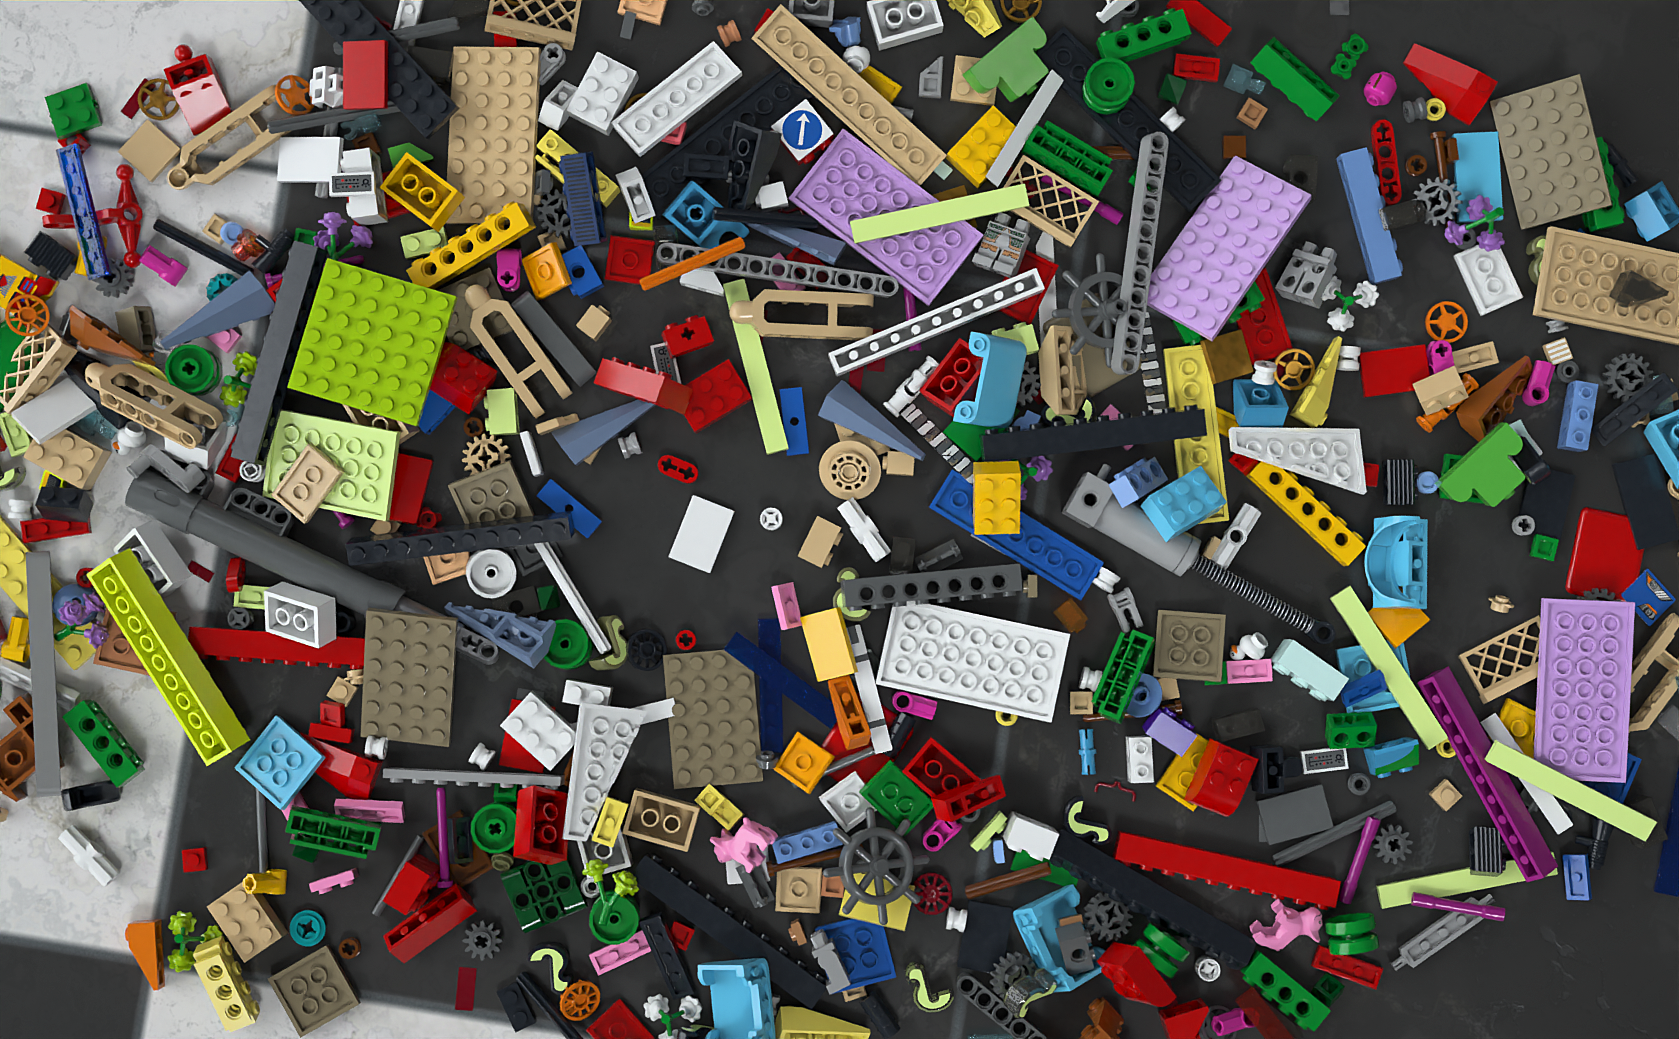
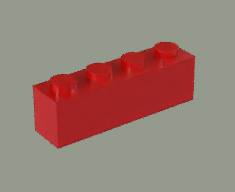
M455 883L383 937L389 952L401 962L406 963L475 913L477 909L471 896Z

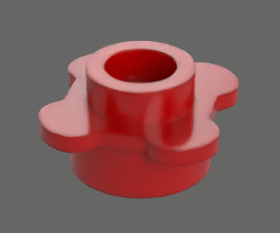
M424 507L419 516L417 526L426 529L435 528L438 522L442 520V515L432 512L429 507Z

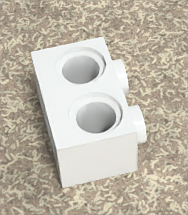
M1148 735L1126 736L1128 781L1130 783L1154 782L1152 738Z

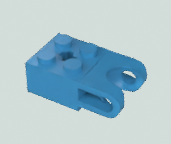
M694 181L688 183L662 214L702 248L712 249L719 246V239L725 232L731 231L742 238L749 234V229L742 223L714 220L712 217L713 208L723 206ZM698 207V213H700L699 217L693 216L691 218L690 210L692 208L696 209Z

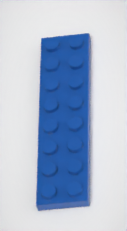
M953 469L929 506L933 511L1080 601L1104 564L1098 558L1021 511L1020 534L975 535L973 527V486Z

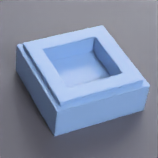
M994 838L992 840L994 860L996 863H1005L1003 841L1001 838Z

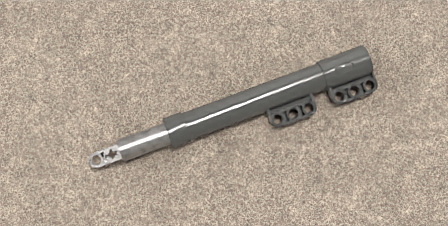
M172 459L181 468H186L189 465L187 463ZM151 465L138 478L133 479L125 498L126 506L185 534H193L309 590L334 597L335 602L363 614L364 618H366V610L368 608L447 617L407 598V591L385 580L379 581L288 538L287 536L294 524V518L284 506L245 488L235 489L224 507L209 501L207 498L213 490L214 480L209 472L203 468H200V470L207 478V482L204 485H197L189 493L183 491L156 467ZM241 496L248 497L244 504H237V500ZM260 506H268L265 513H257ZM281 515L288 516L284 523H278L277 519ZM458 622L456 651L484 664L490 665L495 663L499 658L497 645L465 629V625ZM469 639H471L475 647L472 645H468L466 648L464 645V641L468 642ZM486 648H492L495 652L492 657L487 658L482 655L483 651Z

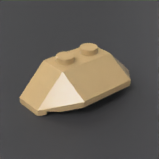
M1050 326L1038 352L1041 396L1056 415H1077L1078 409L1087 396L1082 358L1083 348L1076 355L1070 353V348L1077 340L1071 326ZM1081 355V387L1076 373V366L1072 364V356Z

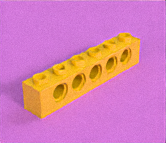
M514 201L506 204L500 213H492L484 218L485 222L482 224H475L467 228L466 234L461 237L458 235L448 240V245L443 248L437 247L429 252L430 256L427 258H420L412 262V267L406 271L413 284L435 290L536 228L525 205L518 202L515 203ZM508 218L510 220V227L505 230L503 224ZM488 230H490L492 233V237L489 241H487L485 238V234ZM471 241L473 243V250L468 252L467 244ZM453 252L455 260L451 264L449 262V255ZM433 264L437 267L434 275L431 273V266Z
M1260 461L1246 476L1342 566H1349L1366 547L1362 543L1364 539L1357 532L1349 531L1346 528L1347 523L1339 516L1335 518L1329 512L1331 510L1330 507L1323 501L1318 502L1313 497V491L1307 486L1302 487L1297 482L1298 478L1291 471L1288 470L1286 472L1283 468ZM1271 473H1276L1279 476L1277 485L1270 482L1269 477ZM1288 488H1292L1295 491V498L1293 500L1288 499L1286 496ZM1305 503L1310 504L1312 508L1309 515L1304 514L1302 511ZM1321 518L1326 519L1328 522L1326 530H1322L1319 527ZM1338 533L1344 536V543L1341 546L1335 541Z

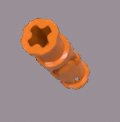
M1465 373L1462 376V383L1467 394L1479 388V384L1469 374ZM1466 399L1446 407V410L1441 409L1430 415L1425 413L1423 416H1418L1416 418L1417 422L1425 431L1431 433L1433 427L1441 419L1445 420Z

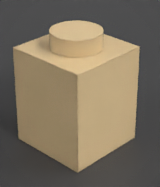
M591 305L576 326L593 340L597 341L612 322L608 317L610 312L600 305L598 308Z
M888 451L887 456H883L882 469H886V475L913 476L914 457L902 452Z

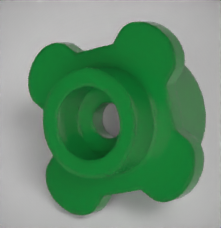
M1353 34L1347 43L1342 44V50L1347 52L1350 58L1356 61L1360 58L1362 52L1368 50V44L1358 34Z
M1338 54L1335 57L1336 62L1330 68L1331 73L1343 79H1349L1352 68L1356 66V61L1346 58L1344 54Z

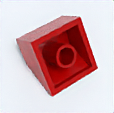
M1201 998L1158 1011L1166 1038L1195 1039L1209 1012V1008Z

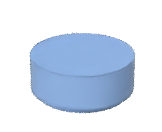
M227 222L222 226L220 235L227 244L237 245L244 238V230L236 222Z
M1422 472L1415 479V486L1423 494L1433 493L1438 488L1434 483L1439 479L1433 472Z

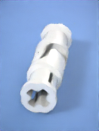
M928 355L925 363L918 370L915 369L911 377L907 378L896 389V394L888 402H884L883 405L895 417H898L899 412L907 403L910 404L918 396L920 389L939 364ZM904 386H906V389L912 392L914 395H908L904 390Z

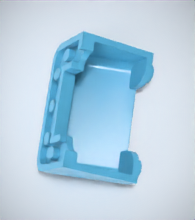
M971 331L969 349L974 355L984 358L975 402H960L955 409L953 421L994 428H1006L1012 423L1027 354L1026 346L1019 340Z
M1073 884L1066 885L1013 912L1014 921L1037 970H1042L1040 976L1048 990L1051 989L1052 985H1056L1053 992L1071 991L1101 973L1102 969L1097 960L1105 950L1094 946L1093 949L1096 959L1092 960L1094 969L1071 976L1067 974L1055 928L1060 927L1058 918L1077 914L1074 907L1079 905L1080 894Z
M766 959L707 962L698 965V979L702 985H710L714 1029L708 1032L705 1039H776L770 974Z

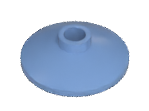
M79 584L64 586L53 598L52 609L54 615L60 622L67 625V622L60 620L61 614L59 609L64 606L66 601L72 603L73 600H79L81 605L86 606L83 594L91 595L94 591L89 587H82ZM92 611L87 618L83 619L81 625H76L75 627L90 623L95 619L98 612Z
M1142 674L1126 711L1129 715L1145 717L1152 714L1159 707L1163 693L1162 687L1156 678L1148 674ZM1147 695L1145 700L1142 701V696Z

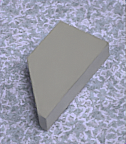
M943 56L937 58L934 63L920 73L919 97L941 98Z

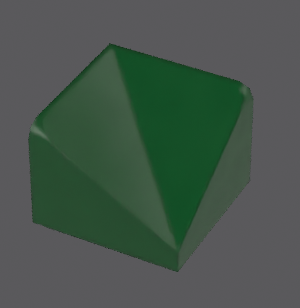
M1167 73L1157 98L1178 105L1187 81Z
M557 585L537 589L542 610L560 607Z
M295 845L292 856L314 863L317 861L321 850Z
M1326 972L1313 986L1311 994L1330 1008L1342 995L1345 986Z

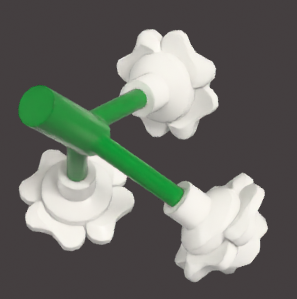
M1333 275L1321 298L1326 301L1327 299L1333 300L1337 296L1343 300V308H1336L1335 311L1329 312L1328 316L1330 318H1328L1327 322L1332 325L1334 330L1344 332L1347 328L1353 327L1354 316L1350 315L1347 310L1348 306L1352 305L1354 301L1361 304L1364 308L1369 307V305L1374 306L1379 293L1376 292V285L1364 281L1363 284H1357L1353 297H1346L1340 293L1341 280Z
M661 994L655 997H648V1002L644 1004L645 1016L647 1018L650 1017L652 1021L661 1018L662 1023L666 1024L667 1030L659 1035V1039H676L678 1030L672 1031L671 1022L673 1019L682 1016L693 1023L695 1020L700 1019V1012L702 1010L699 1000L690 995L681 999L679 1011L674 1014H666L669 1011L668 999L662 997Z

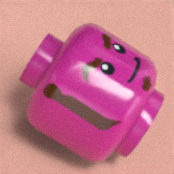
M1387 72L1375 73L1370 77L1363 92L1368 103L1371 105H1386L1396 92L1397 84L1391 74Z

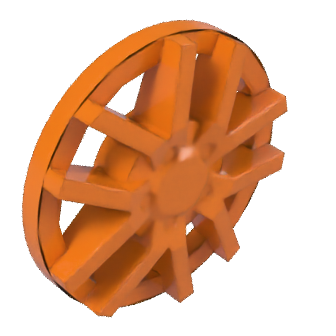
M24 294L13 298L9 302L5 311V319L10 329L21 336H34L44 331L50 320V312L42 299L34 295ZM25 298L26 307L21 306L20 299ZM28 298L35 299L37 302L30 306ZM16 302L19 310L11 309V306ZM41 303L44 308L36 312L34 308ZM45 311L46 320L38 315ZM9 312L18 313V318H10ZM36 319L44 322L41 328L35 324ZM11 321H20L17 329L12 325ZM22 324H27L26 333L20 331ZM31 325L38 329L33 333H29Z
M578 980V982L570 987H566V991L560 996V1010L566 1018L573 1021L589 1017L596 1010L600 1002L599 989L589 980ZM594 1003L589 1009L588 1004ZM586 1009L587 1012L582 1014L581 1010ZM577 1011L578 1016H572Z

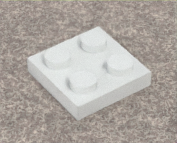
M856 771L819 797L820 801L845 832L866 818L867 808L871 807L876 811L859 793L866 784Z

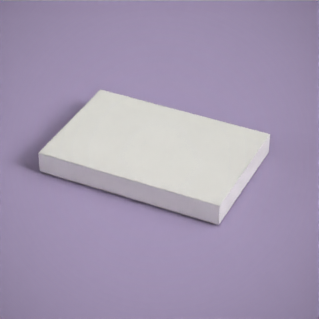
M280 137L277 181L281 183H329V173H341L340 161L343 154L344 139L341 137Z
M1476 245L1454 255V259L1480 316L1523 298L1501 248L1487 252L1485 249H1480L1479 245Z
M68 377L11 412V414L23 429L41 445L97 408L96 404Z
M693 495L669 557L711 573L735 511Z

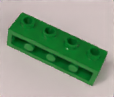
M1275 37L1250 62L1258 73L1267 77L1275 88L1285 93L1292 103L1297 104L1306 116L1313 118L1315 121L1340 96Z

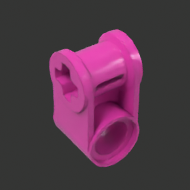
M500 249L497 251V280L506 292H514L520 287L521 249ZM509 276H511L513 280H510L509 284H506L505 281L508 280Z
M1439 340L1430 342L1427 345L1426 353L1430 376L1455 365L1452 347L1449 342ZM1438 348H1442V352L1436 353L1435 350Z
M936 819L933 825L923 834L922 844L929 851H938L961 830L963 825L961 823L958 824L956 821L948 822L952 826L950 828L945 821ZM937 835V845L928 846L926 842L928 836Z

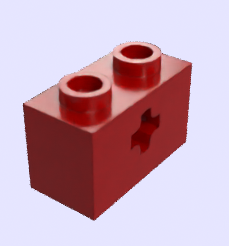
M698 315L686 319V323L680 325L677 322L665 326L666 330L661 334L671 359L710 346L714 342L705 316L700 318ZM684 331L687 334H692L690 340L686 337L682 338Z

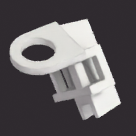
M322 66L313 69L309 96L312 97V104L319 108H323V103L333 109L343 108V89H341L343 76L334 74V67Z

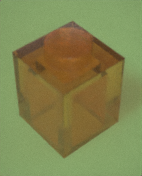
M1068 598L1052 612L1069 633L1075 631L1077 634L1086 626L1085 621L1088 620L1087 616L1072 598Z

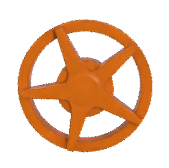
M288 75L280 79L276 84V100L287 113L295 116L305 115L314 107L311 96L310 105L305 100V93H309L310 85L303 78ZM290 80L291 87L289 89L280 88L284 81ZM295 81L301 83L305 89L298 87ZM280 93L285 94L287 101L290 103L289 107L283 102ZM301 104L307 110L295 111L293 107L294 105Z
M1444 301L1434 305L1428 311L1425 326L1428 334L1434 340H1445L1451 343L1464 335L1468 326V319L1461 306L1454 302ZM1444 305L1452 306L1459 312L1453 315L1447 313ZM1440 306L1441 315L1437 320H1430L1432 312ZM1460 314L1463 318L1462 330L1456 325V318ZM1430 324H1437L1438 328L1442 330L1440 338L1433 333ZM1453 329L1459 333L1453 339H1444L1447 331Z

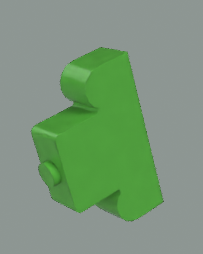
M1032 16L969 68L962 76L980 94H985L997 86L1010 102L1015 101L1025 92L1029 95L1038 88L1036 83L1048 74L1047 67L1035 53L1046 43L1047 38L1044 30Z
M1500 422L1434 484L1450 500L1458 502L1467 501L1473 491L1485 505L1495 507L1503 499H1509L1515 493L1514 489L1525 479V475L1508 458V455H1516L1521 451L1523 446L1522 439L1508 423Z

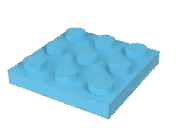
M1386 640L1410 678L1404 642L1395 649ZM1360 645L1335 649L1339 672L1349 678L1347 683L1377 671ZM1387 687L1386 690L1347 707L1346 710L1347 713L1372 712L1399 707Z
M276 715L235 766V769L280 810H285L326 757L281 716Z

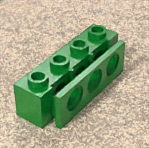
M1173 8L1163 12V16L1157 18L1154 15L1146 17L1142 20V23L1137 25L1129 23L1122 26V30L1113 32V30L1105 31L1100 34L1101 37L1098 38L1096 44L1101 59L1115 58L1126 63L1179 45L1182 41L1188 40L1192 33L1183 9L1176 11ZM1159 28L1166 29L1167 33L1160 32ZM1138 35H1144L1147 40H1140ZM1117 42H1123L1126 47H1119Z
M1048 120L1043 128L1036 125L1021 152L1096 198L1113 172L1112 169L1108 168L1112 161L1110 157Z
M1597 137L1596 139L1613 205L1605 207L1604 210L1601 208L1582 214L1585 228L1589 227L1590 233L1616 227L1624 223V211L1619 206V191L1613 182L1612 176L1614 171L1608 161V146L1603 141V137Z
M1255 281L1243 297L1244 305L1242 307L1237 306L1227 320L1230 324L1242 318L1240 313L1247 309L1251 313L1262 307L1260 302L1265 300ZM1175 320L1171 322L1184 345L1190 343L1193 346L1203 340L1202 336Z
M1132 630L1129 639H1127L1125 633H1120L1091 701L1095 707L1101 704L1098 710L1100 716L1119 724L1122 723L1154 648L1155 640L1153 637ZM1127 644H1129V645H1128V648H1127V650H1126V652H1125V655H1124L1123 659L1121 660V658H1122V656H1121L1122 651H1123V649L1125 650ZM1120 664L1117 674L1113 681L1112 679L1114 676L1112 675L1114 673V670H1117L1118 665ZM1111 685L1108 695L1104 701L1105 691L1108 690L1109 686Z
M91 699L83 700L62 716L117 788L125 786L145 770L142 759L96 701ZM92 720L95 721V728L92 726ZM106 737L109 739L108 746L105 743ZM119 755L123 758L122 763L119 761Z
M292 805L285 832L292 834L289 844L366 859L368 849L376 850L381 823ZM305 834L312 835V837H306Z
M1257 949L1251 955L1248 965L1240 969L1244 974L1242 979L1252 987L1257 984L1262 989L1260 993L1270 1002L1274 998L1280 1003L1278 1008L1287 1016L1292 1013L1297 1017L1295 1022L1304 1030L1309 1027L1312 1031H1315L1331 1012L1329 1008ZM1269 972L1268 979L1261 981L1262 975ZM1286 987V992L1283 995H1279L1280 989ZM1304 1001L1303 1007L1297 1010V1004Z

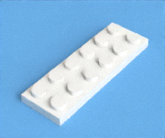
M713 41L613 120L611 124L637 155L641 157L742 76V72Z

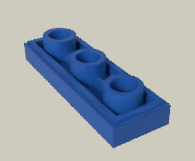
M802 387L780 389L784 433L789 448L786 450L787 456L809 454ZM792 418L799 420L796 426L790 424Z
M552 479L536 495L556 513L567 512V506L572 505L573 511L571 513L574 528L587 539L602 523L599 518Z

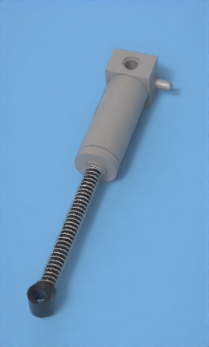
M1103 464L1097 476L1089 472L1082 475L1061 512L1087 528L1093 527L1178 576H1182L1190 567H1193L1192 569L1195 568L1196 571L1198 570L1200 573L1202 572L1204 575H1207V578L1211 577V580L1214 579L1215 582L1218 581L1222 586L1225 585L1226 588L1234 590L1233 592H1237V595L1241 594V597L1244 596L1245 599L1248 598L1252 603L1255 602L1256 605L1264 607L1263 609L1271 611V614L1278 615V618L1281 617L1282 620L1285 619L1286 622L1292 623L1293 626L1301 628V631L1304 630L1305 635L1310 637L1314 643L1329 644L1335 638V628L1330 623L1322 622L1317 618H1308V615L1301 614V611L1289 607V604L1286 605V603L1278 601V598L1271 597V594L1259 590V587L1252 586V583L1248 584V581L1241 580V577L1229 573V570L1226 571V569H1222V566L1218 567V564L1215 565L1214 562L1211 563V560L1199 556L1198 549L1201 540L1185 531L1170 541L1165 542L1140 505L1132 502L1123 508L1121 507L1109 484L1105 481L1111 470V467L1107 464ZM1085 495H1089L1092 498L1091 506L1085 504ZM1320 627H1324L1327 632L1323 639H1320L1317 634Z

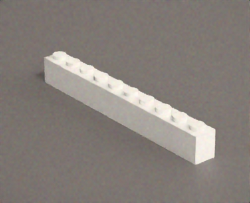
M1035 268L830 352L828 357L836 376H840L1043 292L1045 288Z

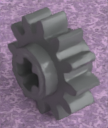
M108 258V264L99 262L101 270L94 269L93 271L98 274V277L92 279V281L99 283L96 290L103 291V295L106 297H110L112 293L113 297L119 298V292L127 295L126 286L133 287V284L128 281L135 277L133 274L127 273L131 268L123 265L124 262L120 259L115 262L113 259Z
M1387 824V830L1379 827L1380 835H1376L1374 838L1377 840V843L1371 844V847L1378 849L1374 855L1377 857L1383 855L1382 861L1385 863L1390 859L1393 864H1397V858L1405 861L1406 858L1403 854L1405 852L1412 853L1407 848V845L1413 843V841L1406 839L1409 836V832H1401L1402 827L1399 825L1394 829L1391 824ZM1390 840L1396 843L1394 848L1388 845Z
M483 919L480 926L473 922V930H465L469 937L464 938L462 942L469 943L465 952L472 950L471 958H475L479 954L480 960L483 961L486 958V954H488V957L492 959L494 957L493 950L496 952L501 950L497 943H501L504 938L497 937L501 929H493L495 922L486 926V920ZM486 937L488 941L486 944L484 942L480 943L479 939Z

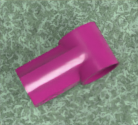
M151 245L146 248L139 259L142 264L158 273L159 277L174 287L177 286L188 270L183 264L172 257H167Z
M1535 361L1527 388L1522 393V399L1526 405L1536 406L1548 399V389L1555 369L1552 363ZM1533 390H1535V391L1538 392V394H1539V399H1538V400H1536V399L1533 398V396H1532V391H1533Z
M902 690L897 691L892 697V704L898 711L930 720L933 719L937 701ZM901 695L908 697V704L905 707H899L896 703L897 698Z
M1252 1007L1234 1008L1229 1012L1213 1016L1211 1022L1212 1029L1218 1036H1223L1244 1028L1255 1027L1258 1024L1259 1015L1255 1008Z

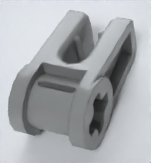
M550 43L545 46L540 54V85H544L566 61L565 52L556 43ZM551 53H557L559 56L557 58L551 57Z
M1129 587L1124 588V591L1115 595H1107L1109 604L1117 617L1123 633L1130 632V623L1127 622L1124 614L1126 608L1134 625L1137 628L1144 626Z

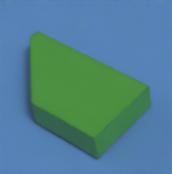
M411 143L388 148L393 169L406 152L421 163L434 160L432 155Z

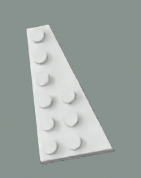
M1231 427L1228 430L1231 452L1362 495L1367 492L1359 429Z
M580 703L563 839L587 841L597 820L598 813L606 801L608 792L615 782L634 737H636L643 718H645L648 711Z

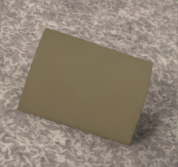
M132 306L115 312L119 335L143 353L158 350L150 306Z

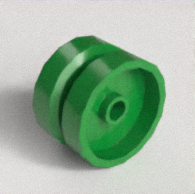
M1105 58L1094 63L1086 74L1082 88L1083 98L1088 107L1097 113L1106 115L1123 109L1134 89L1135 80L1133 72L1126 63L1115 58Z
M183 345L176 348L168 356L165 363V374L171 385L190 395L204 396L219 386L222 379V365L219 358L213 352L197 345Z
M568 619L556 620V627L549 651L543 658L550 665L566 670L577 669L585 665L591 658L594 643L581 623ZM565 641H568V642H569V646H568V647H567L566 645H564V642H565Z
M493 802L482 807L475 814L471 822V835L480 849L488 853H502L514 846L517 808L508 802ZM499 823L501 825L499 829L501 830H497L495 824Z
M614 889L605 892L607 902L614 895ZM629 894L620 896L612 907L607 926L598 924L603 909L601 895L596 898L589 915V926L593 935L599 941L609 945H619L628 941L635 934L639 925L640 907L637 900ZM616 915L619 919H616V917L612 918L611 916Z
M1372 913L1344 914L1328 918L1324 921L1326 933L1333 936L1328 940L1329 952L1331 954H1359L1375 950L1380 946L1378 935L1370 932L1376 927L1375 916Z
M1149 923L1143 933L1146 938L1153 942L1152 945L1142 939H1137L1133 946L1140 947L1152 965L1172 979L1179 969L1169 957L1171 956L1179 962H1184L1190 952L1180 945V942L1169 933Z

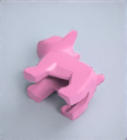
M745 817L743 819L744 824L735 836L723 828L721 838L711 837L710 841L715 845L714 853L721 863L733 859L743 864L746 871L751 873L755 866L761 865L766 858L760 850L765 851L769 844H773L776 841L778 835L769 827L750 821L749 818Z
M1277 899L1271 904V908L1277 913L1273 927H1263L1258 920L1250 925L1252 936L1259 945L1267 946L1278 952L1299 935H1308L1314 941L1319 942L1318 931L1323 923L1322 913L1317 908L1310 907L1302 912H1298L1292 908L1285 907L1281 900Z

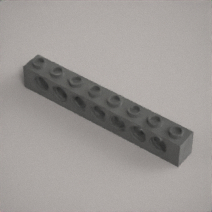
M1020 564L840 580L843 607H849V611L863 610V605H871V609L885 608L884 603H893V607L907 606L906 601H915V605L929 604L928 599L936 598L937 603L951 602L950 597L959 596V601L973 600L972 595L981 594V599L994 598V593L1003 592V597L1015 596L1016 591L1022 590ZM996 575L1002 579V584L999 588L993 585V578ZM974 577L980 581V587L977 590L971 587V580ZM952 579L956 580L959 585L955 592L949 589V582ZM930 581L934 582L937 586L934 594H930L927 591V584ZM908 583L912 584L915 588L912 596H908L905 593V586ZM886 585L890 586L893 590L890 598L884 597L882 593ZM864 587L868 588L871 592L868 600H863L860 596V592Z

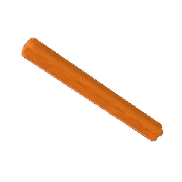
M738 237L640 279V285L646 291L745 248V243L742 237Z

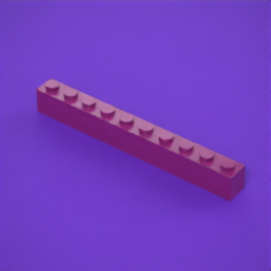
M1449 666L1431 673L1417 683L1526 882L1546 877L1558 865L1507 772L1485 760L1492 745Z

